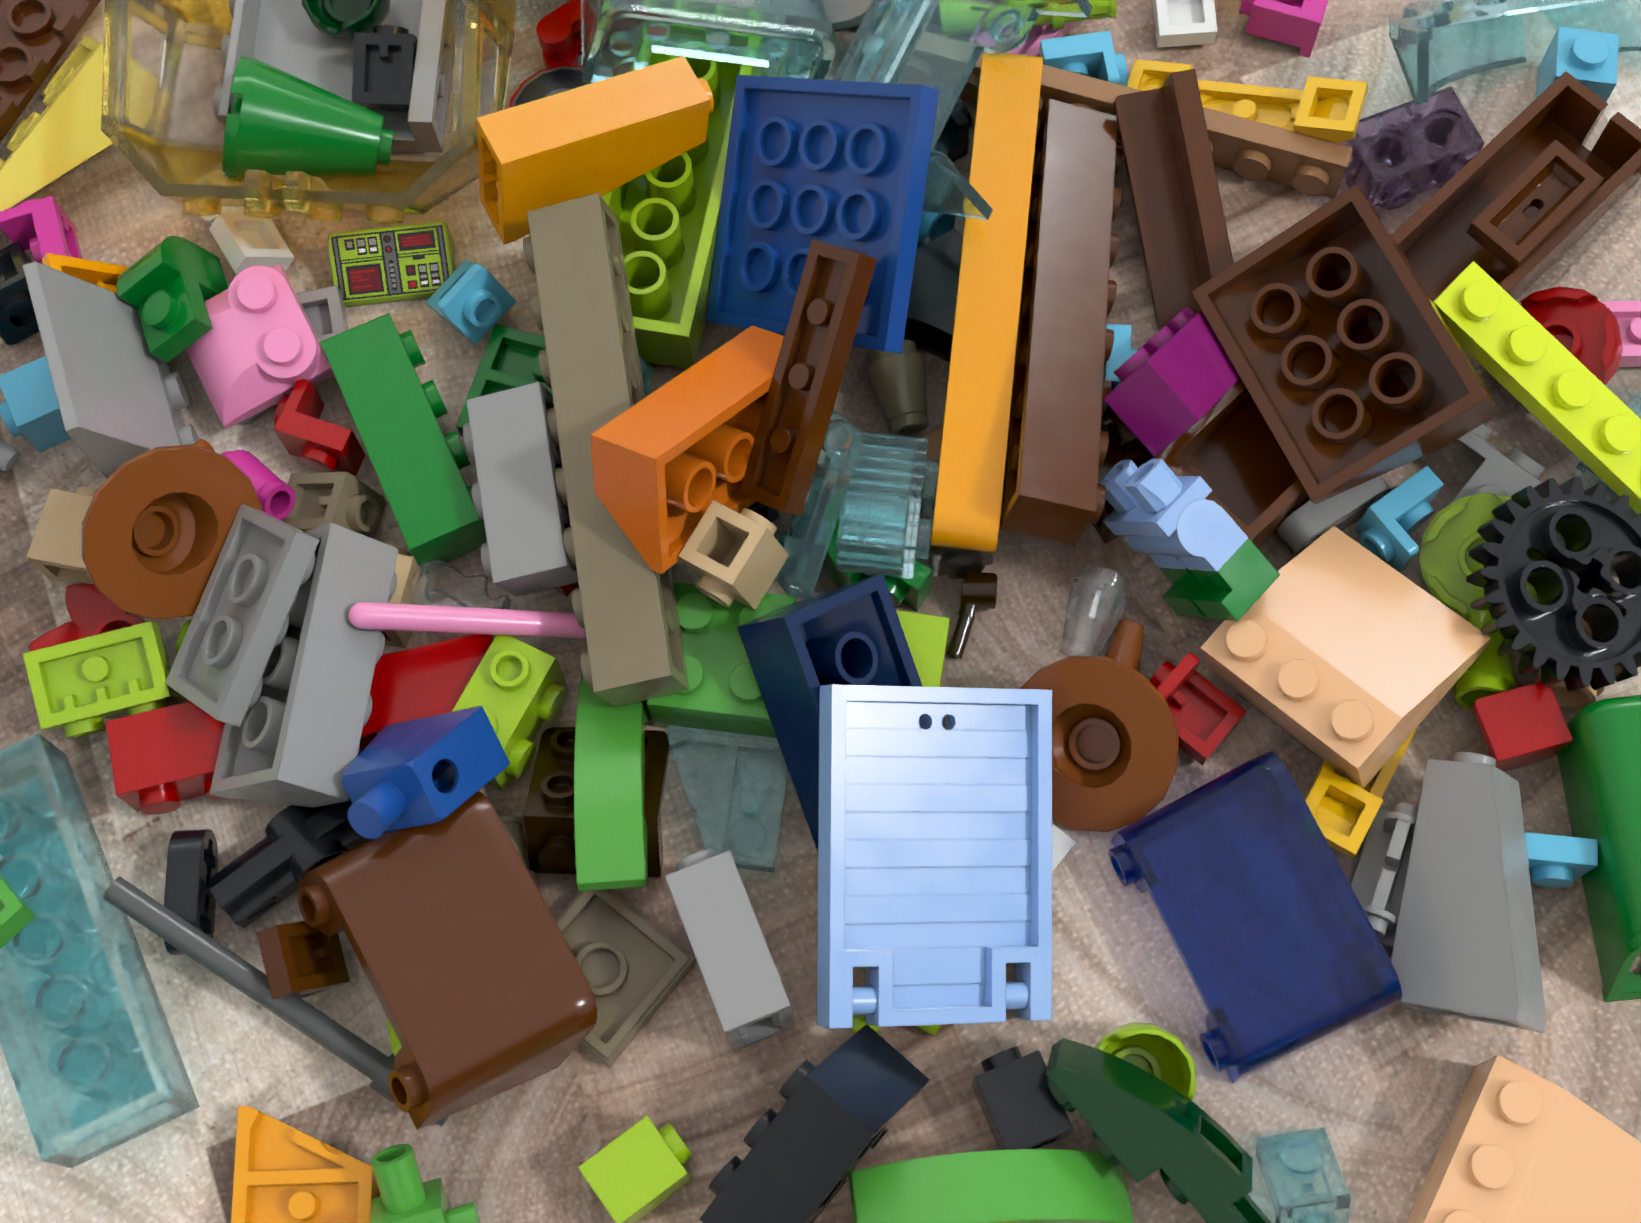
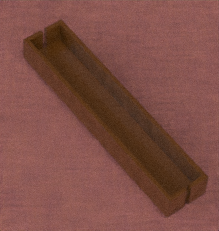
M1565 71L1392 233V236L1432 301L1473 261L1516 301L1637 184L1641 178V129L1620 112H1617L1609 120L1592 151L1584 147L1583 145L1587 142L1608 103ZM1556 139L1604 179L1598 189L1512 271L1466 232L1471 222ZM1532 206L1523 215L1526 218H1532L1539 210ZM1241 378L1197 423L1153 458L1162 459L1176 476H1201L1213 490L1205 499L1214 501L1221 506L1258 549L1277 532L1279 525L1289 515L1310 500Z

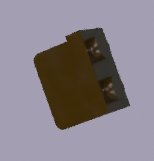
M551 727L546 729L541 735L523 814L529 870L535 873L576 875L574 828L575 727ZM645 730L644 816L647 826V877L661 878L663 866L661 806L670 754V737L666 732L657 730Z

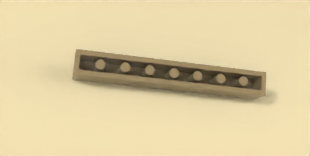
M595 193L527 211L530 236L523 239V249L531 272L536 274L538 292L531 295V307L539 329L544 331L546 346L545 350L539 352V365L546 385L552 389L554 408L547 410V424L553 442L556 446H560L562 467H558L555 470V482L562 503L565 506L568 505L571 526L564 529L563 540L568 559L573 566H576L579 588L572 591V605L576 620L582 628L585 627L588 651L581 653L582 675L589 690H593L596 695L612 706L618 707L689 690L672 569L670 567L663 574L652 571L594 493L590 434L645 398L619 223L601 195Z

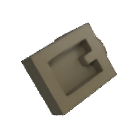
M348 472L291 473L288 486L294 490L295 504L289 515L281 519V521L303 532L332 522L370 538H375L385 504V499L381 494Z

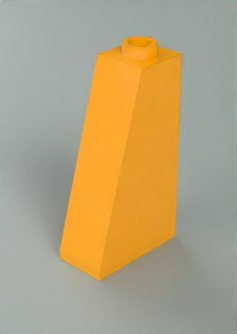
M681 56L476 118L480 201L503 244L514 242L530 234L527 211L599 193L602 196L706 142L709 114L714 111V99L707 81L703 77L697 78L686 58Z

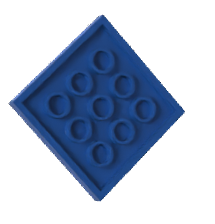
M737 75L706 322L741 328H749L753 325L785 335L812 239L877 258L852 346L902 353L939 89L916 84Z

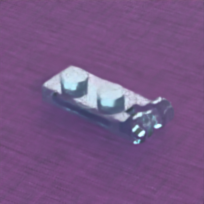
M834 410L832 411L802 516L793 515L787 535L780 534L777 538V541L789 556L775 580L786 595L800 599H807L813 596L862 446V437L858 429Z

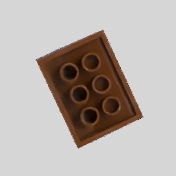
M1357 184L1191 292L1314 504H1318L1441 449L1502 413L1374 205Z

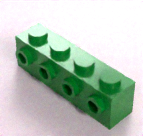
M387 313L321 341L322 348L408 549L422 572L478 549L482 544L487 543L484 520L478 516L474 507L472 485L467 487L460 469L471 465L456 431L444 435L437 418L448 414L434 381L430 380L426 383H421L415 368L426 364L412 331L408 330L399 334L390 314Z

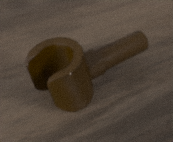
M971 572L964 577L958 612L959 617L947 655L962 659L974 623L975 608L995 609L997 596V575L995 573Z

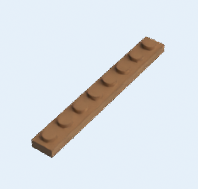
M895 24L888 41L887 77L899 80L903 84L930 86L939 81L949 94L957 95L967 103H977L983 51H996ZM1043 64L1038 118L1041 119L1049 99L1116 115L1114 109L1116 97L1140 92L1141 90ZM1203 107L1214 166L1235 171L1240 176L1250 180L1264 179L1290 186L1305 195L1336 197L1347 170L1353 147ZM1117 124V140H1120L1119 129Z

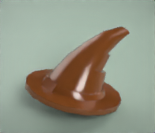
M199 439L193 445L156 447L122 463L96 490L82 522V559L95 587L123 611L155 620L191 616L197 609L241 503L261 511L262 507L251 479L226 456L216 453L207 441Z
M1119 620L1104 657L1070 656L1041 667L1020 688L1052 690V820L1073 830L1109 832L1139 822L1164 799L1179 765L1178 728L1165 697L1139 672L1144 626L1133 620Z

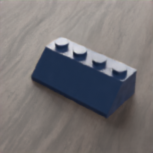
M883 574L874 575L786 605L737 627L817 852L820 686L874 685L923 687Z

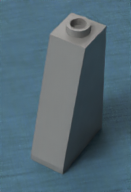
M1455 752L1453 761L1427 759L1384 998L1412 1010L1544 1033L1546 1011L1519 781L1496 768V759L1483 754Z

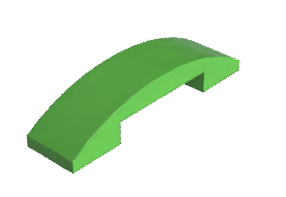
M581 675L578 692L574 751V828L578 890L592 891L647 887V826L644 816L645 723H648L647 700L614 707L596 695L593 690L588 689L583 675Z
M1009 1149L965 1152L873 1166L852 1171L848 1176L854 1223H1134L1123 1165L1114 1166L1100 1152L1068 1149Z

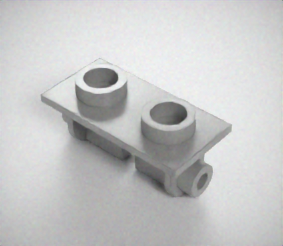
M1399 802L1396 804L1394 812L1379 808L1368 830L1337 928L1338 931L1393 948L1418 814L1417 806Z

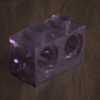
M1452 86L1360 119L1354 139L1339 143L1353 147L1343 179L1348 188L1357 184L1376 210L1382 207L1388 210L1397 209L1409 203L1419 193L1436 187H1443L1482 150L1485 142ZM1431 143L1437 144V145L1441 146L1442 148L1436 147V146L1432 145ZM1376 162L1386 164L1390 168L1382 167L1378 165Z

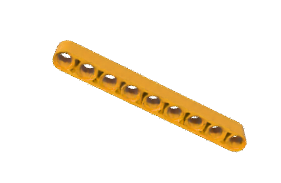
M983 51L930 546L996 552L1001 516L1043 57L989 51Z

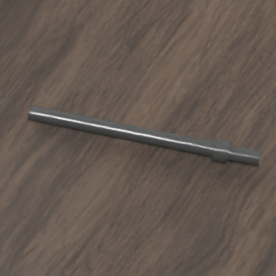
M121 876L111 883L103 896L105 901L373 1080L369 1087L389 1101H394L388 1085V1076L393 1071L395 1059L393 1053L389 1057L297 995L273 1000L265 973ZM449 1116L435 1123L442 1127Z

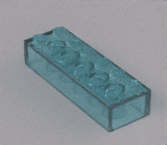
M39 733L0 749V873L37 915L0 949V1044L41 1161L74 1168L200 1106L128 915L103 899L106 890L114 879L67 754Z

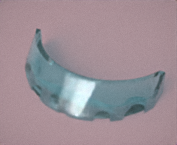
M1641 0L1415 1L1403 7V18L1389 19V36L1416 106L1427 104L1429 97L1436 90L1460 78L1499 67L1542 60L1559 26L1619 34L1618 52L1641 51Z

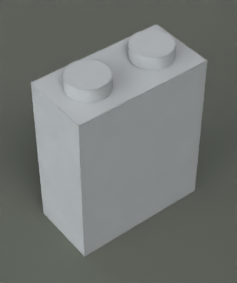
M707 849L681 859L676 864L678 871L665 875V878L732 1051L736 1052L795 1028L791 1004L730 850L716 855L713 849Z

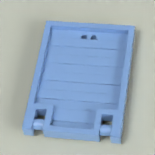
M874 685L820 686L817 1025L829 1029L853 1028V1015H866L865 1023L877 1027L1006 1022V1010L1016 1009V1018L1028 1021L1052 1020V690ZM944 716H946L949 720V725L946 729L944 728L946 726V720ZM1006 963H1016V982H1006ZM853 967H866V986L853 987Z

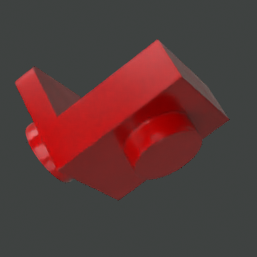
M305 379L297 380L290 395H284L278 403L274 416V431L288 453L298 457L299 461L308 468L317 472H334L336 469L356 476L366 454L351 429L320 420L324 403L311 381Z
M1189 652L1177 666L1167 660L1155 672L1149 682L1165 697L1178 728L1179 747L1203 766L1242 721L1247 711L1196 671L1200 659Z

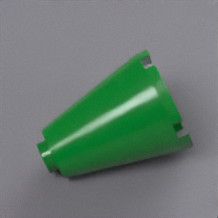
M240 56L231 93L235 94L231 114L227 113L222 159L224 176L235 178L236 180L375 176L378 164L389 166L395 131L383 128V115L258 59Z

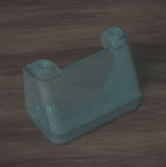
M581 0L582 81L594 83L611 78L615 68L634 61V69L638 70L647 67L652 52L761 67V76L825 79L835 56L834 29L823 0Z

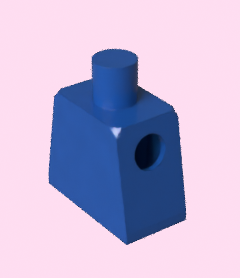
M478 706L384 727L341 773V783L352 802L347 814L352 828L362 837L377 839L387 831L434 824L445 819L502 772L510 762L483 707Z

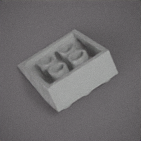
M34 261L22 265L65 431L107 479L122 463L156 447L193 445L197 442L199 437L192 424L185 425L181 409L190 406L185 386L177 372H170L168 362L150 354L137 307L118 298V294L39 262Z

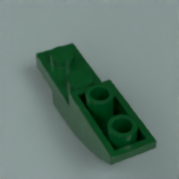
M1065 1038L1052 1045L1045 1073L1048 1076L1047 1083L1049 1089L1065 1110L1071 1113L1076 1110L1093 1129L1092 1134L1098 1149L1114 1166L1122 1164L1137 1183L1160 1168L1162 1180L1173 1197L1183 1205L1190 1202L1205 1219V1223H1272L1248 1195L1252 1191L1253 1158L1221 1125L1197 1104L1152 1074L1098 1048Z

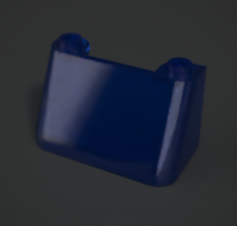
M1267 752L1235 767L1114 833L1111 840L1114 848L1108 850L1112 867L1118 879L1125 887L1134 884L1141 893L1149 892L1209 1012L1205 1019L1208 1031L1200 1034L1203 1050L1212 1067L1218 1073L1226 1070L1232 1084L1370 1021L1401 1001L1402 989L1391 960L1284 762L1274 752Z

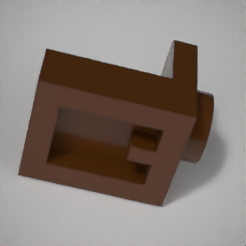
M305 921L275 925L257 932L273 1000L295 995L300 998H306L350 982L338 934L333 936L324 935L317 927L312 928Z

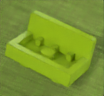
M496 635L452 710L453 712L478 706L483 707L510 762L502 772L487 784L503 792L512 777L518 779L528 769L536 750V744L533 743L534 738L544 721L550 723L558 716L568 691L564 687L566 680L555 657L509 635Z

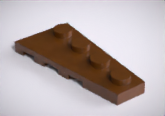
M0 0V143L101 0Z

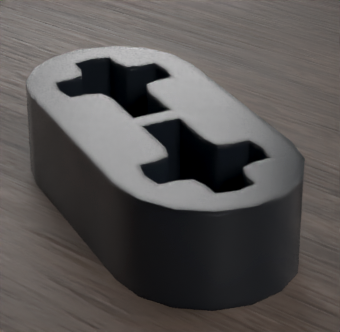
M209 829L176 830L170 838L168 847L164 906L213 938L216 900L210 891L211 886L208 879L218 873V847L215 834ZM164 940L166 950L170 955H185Z

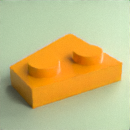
M238 1106L231 1223H370L372 1198L378 1197V1185L371 1165L255 1108Z

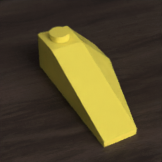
M85 35L40 94L44 97L43 103L47 105L42 113L38 114L36 111L31 113L26 119L18 123L10 135L11 139L7 144V149L12 154L6 161L0 158V211L10 209L123 138L131 127L137 132L144 128L159 107V104L154 99L161 90L102 43Z

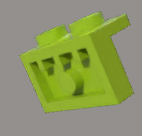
M149 621L23 653L41 730L64 729L66 739L106 730L104 718L128 713V716L168 707L167 702L185 698L165 683L170 669L158 622Z

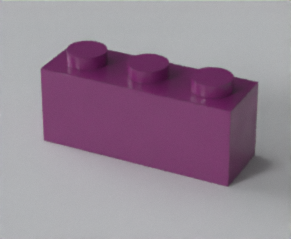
M1186 306L1113 372L1121 383L1103 400L1152 455L1156 457L1197 423L1240 379V376L1202 310L1195 314L1189 306Z

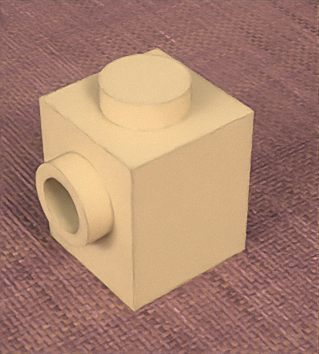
M713 500L678 557L700 579L695 587L701 593L728 608L735 599L756 610L789 554L773 536L777 527L769 520L746 508L739 514Z

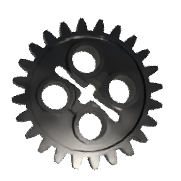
M1574 477L1561 485L1554 478H1550L1534 488L1529 485L1511 496L1512 500L1509 499L1492 510L1495 519L1481 525L1477 530L1486 542L1469 550L1468 554L1472 559L1484 565V568L1466 576V582L1484 588L1485 595L1470 603L1471 609L1489 610L1492 619L1485 623L1481 628V632L1483 635L1501 632L1504 640L1498 648V656L1502 657L1517 651L1521 654L1518 673L1523 675L1541 666V682L1543 686L1548 687L1564 680L1566 688L1570 692L1587 687L1589 684L1593 690H1598L1615 684V681L1620 682L1638 674L1637 668L1641 667V514L1632 518L1626 514L1629 496L1624 494L1610 502H1606V486L1602 482L1584 491L1580 477ZM1555 530L1562 535L1566 549L1559 543ZM1610 567L1616 572L1619 584L1614 580ZM1526 581L1534 587L1538 603L1530 597ZM1582 619L1588 623L1592 639L1586 634L1582 626Z

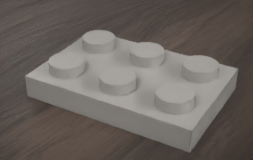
M241 503L165 683L214 719L240 727L247 710L255 705L261 694L263 672L273 649L282 642L287 633L289 611L300 586L305 584L312 574L315 565L314 552L320 540L264 511Z

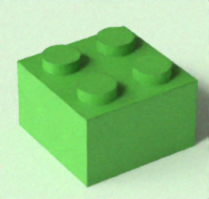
M674 582L689 690L647 700V706L654 727L778 742L737 627L786 605L795 603L796 596L766 593L756 610L735 599L728 608L696 589L695 584Z

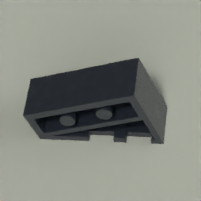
M867 1024L818 1066L815 1067L808 1060L804 1061L787 1079L779 1091V1094L787 1100L777 1114L772 1108L769 1109L745 1136L743 1142L751 1150L742 1161L737 1155L733 1157L709 1185L708 1188L716 1197L699 1220L702 1223H813L848 1181L846 1178L870 1147L872 1149L875 1148L889 1131L886 1127L894 1116L921 1092L930 1079Z

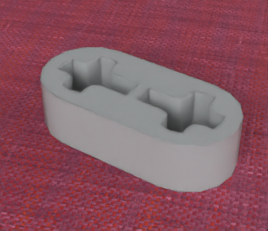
M1380 475L1318 504H1314L1310 500L1295 510L1279 525L1277 534L1292 553L1297 556L1332 526L1343 531L1360 520L1367 509L1391 492L1392 488Z

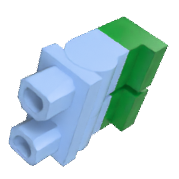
M1150 459L1139 468L1132 460H1120L1098 482V484L1106 487V500L1114 508L1103 522L1114 535H1124L1128 546L1134 551L1148 554L1173 585L1162 598L1177 615L1202 618L1207 616L1211 619L1238 622L1280 576L1279 572L1227 512L1216 502L1205 499L1213 490L1201 476H1176L1162 459Z

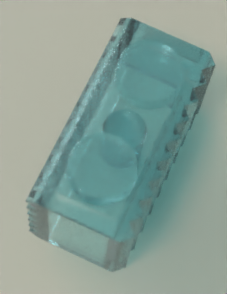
M851 431L836 541L837 570L841 572L851 571L855 574L860 572L867 575L883 574L893 578L901 576L905 579H910L914 576L915 559H928L933 520L920 519L923 498L935 499L939 470V461L927 460L929 439Z

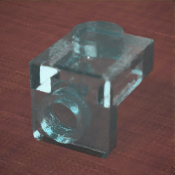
M1325 1127L1257 1138L1256 1157L1276 1212L1275 1223H1348L1351 1195Z

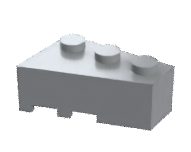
M535 382L466 400L469 423H465L463 426V437L466 449L476 463L478 482L472 485V499L478 516L484 520L487 543L481 546V561L488 579L493 581V584L516 597L577 583V569L568 559L563 540L564 529L571 527L568 505L565 506L562 503L555 482V470L558 467H562L560 446H556L553 442L547 424V410L554 408L552 393L541 383Z

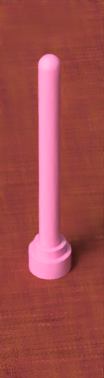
M358 602L349 610L351 624L360 629L586 639L585 627L582 628L578 624L574 612Z

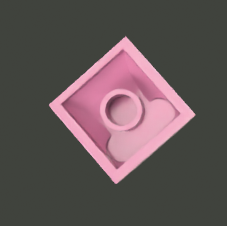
M280 263L273 267L259 265L242 270L234 277L229 289L205 301L213 328L186 348V352L225 429L278 404L284 395H290L297 380L305 379L311 381L315 386L334 377L320 340Z

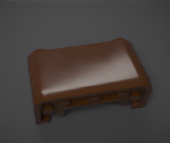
M477 791L450 815L439 822L384 832L379 838L370 839L310 870L305 874L297 888L299 909L305 922L310 927H317L327 936L345 932L402 1045L395 1056L393 1071L389 1073L388 1085L394 1102L402 1111H408L417 1130L557 1069L596 1024L597 1006L591 987L494 806L480 791Z

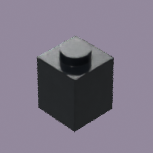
M1013 1047L981 1062L984 1073L974 1077L972 1087L999 1150L1039 1149L1063 1139L1071 1133L1073 1127L1066 1111L1049 1089L1047 1083L1048 1076L1045 1074L1047 1067L1039 1050L1022 1057L1019 1047Z

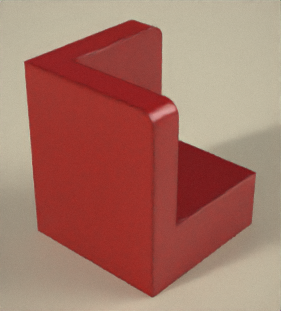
M1541 681L1479 698L1472 705V711L1489 751V754L1486 756L1496 759L1495 767L1503 772L1553 758L1573 741L1551 685L1548 687L1543 686Z

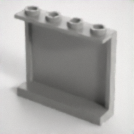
M229 0L230 13L233 18L230 35H224L221 44V57L225 68L223 85L216 87L213 97L216 120L222 122L224 127L226 125L227 113L231 114L235 94L231 93L240 56L258 59L352 101L354 40L334 38L318 30L302 6V0ZM461 0L390 1L389 14L381 25L403 27L409 31V34H414L418 39L409 111L372 110L384 116V129L395 131L392 151L443 153Z

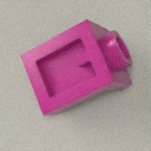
M53 196L43 199L26 200L19 203L16 207L0 211V229L12 243L19 241L25 251L31 249L36 262L42 264V258L46 253L83 259L75 225Z

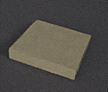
M611 889L580 891L555 922L585 975L594 994L597 1006L596 1024L581 1043L611 1067L697 961L695 957Z

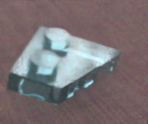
M668 725L667 739L704 849H713L716 855L730 850L738 869L775 873L789 771L777 738Z

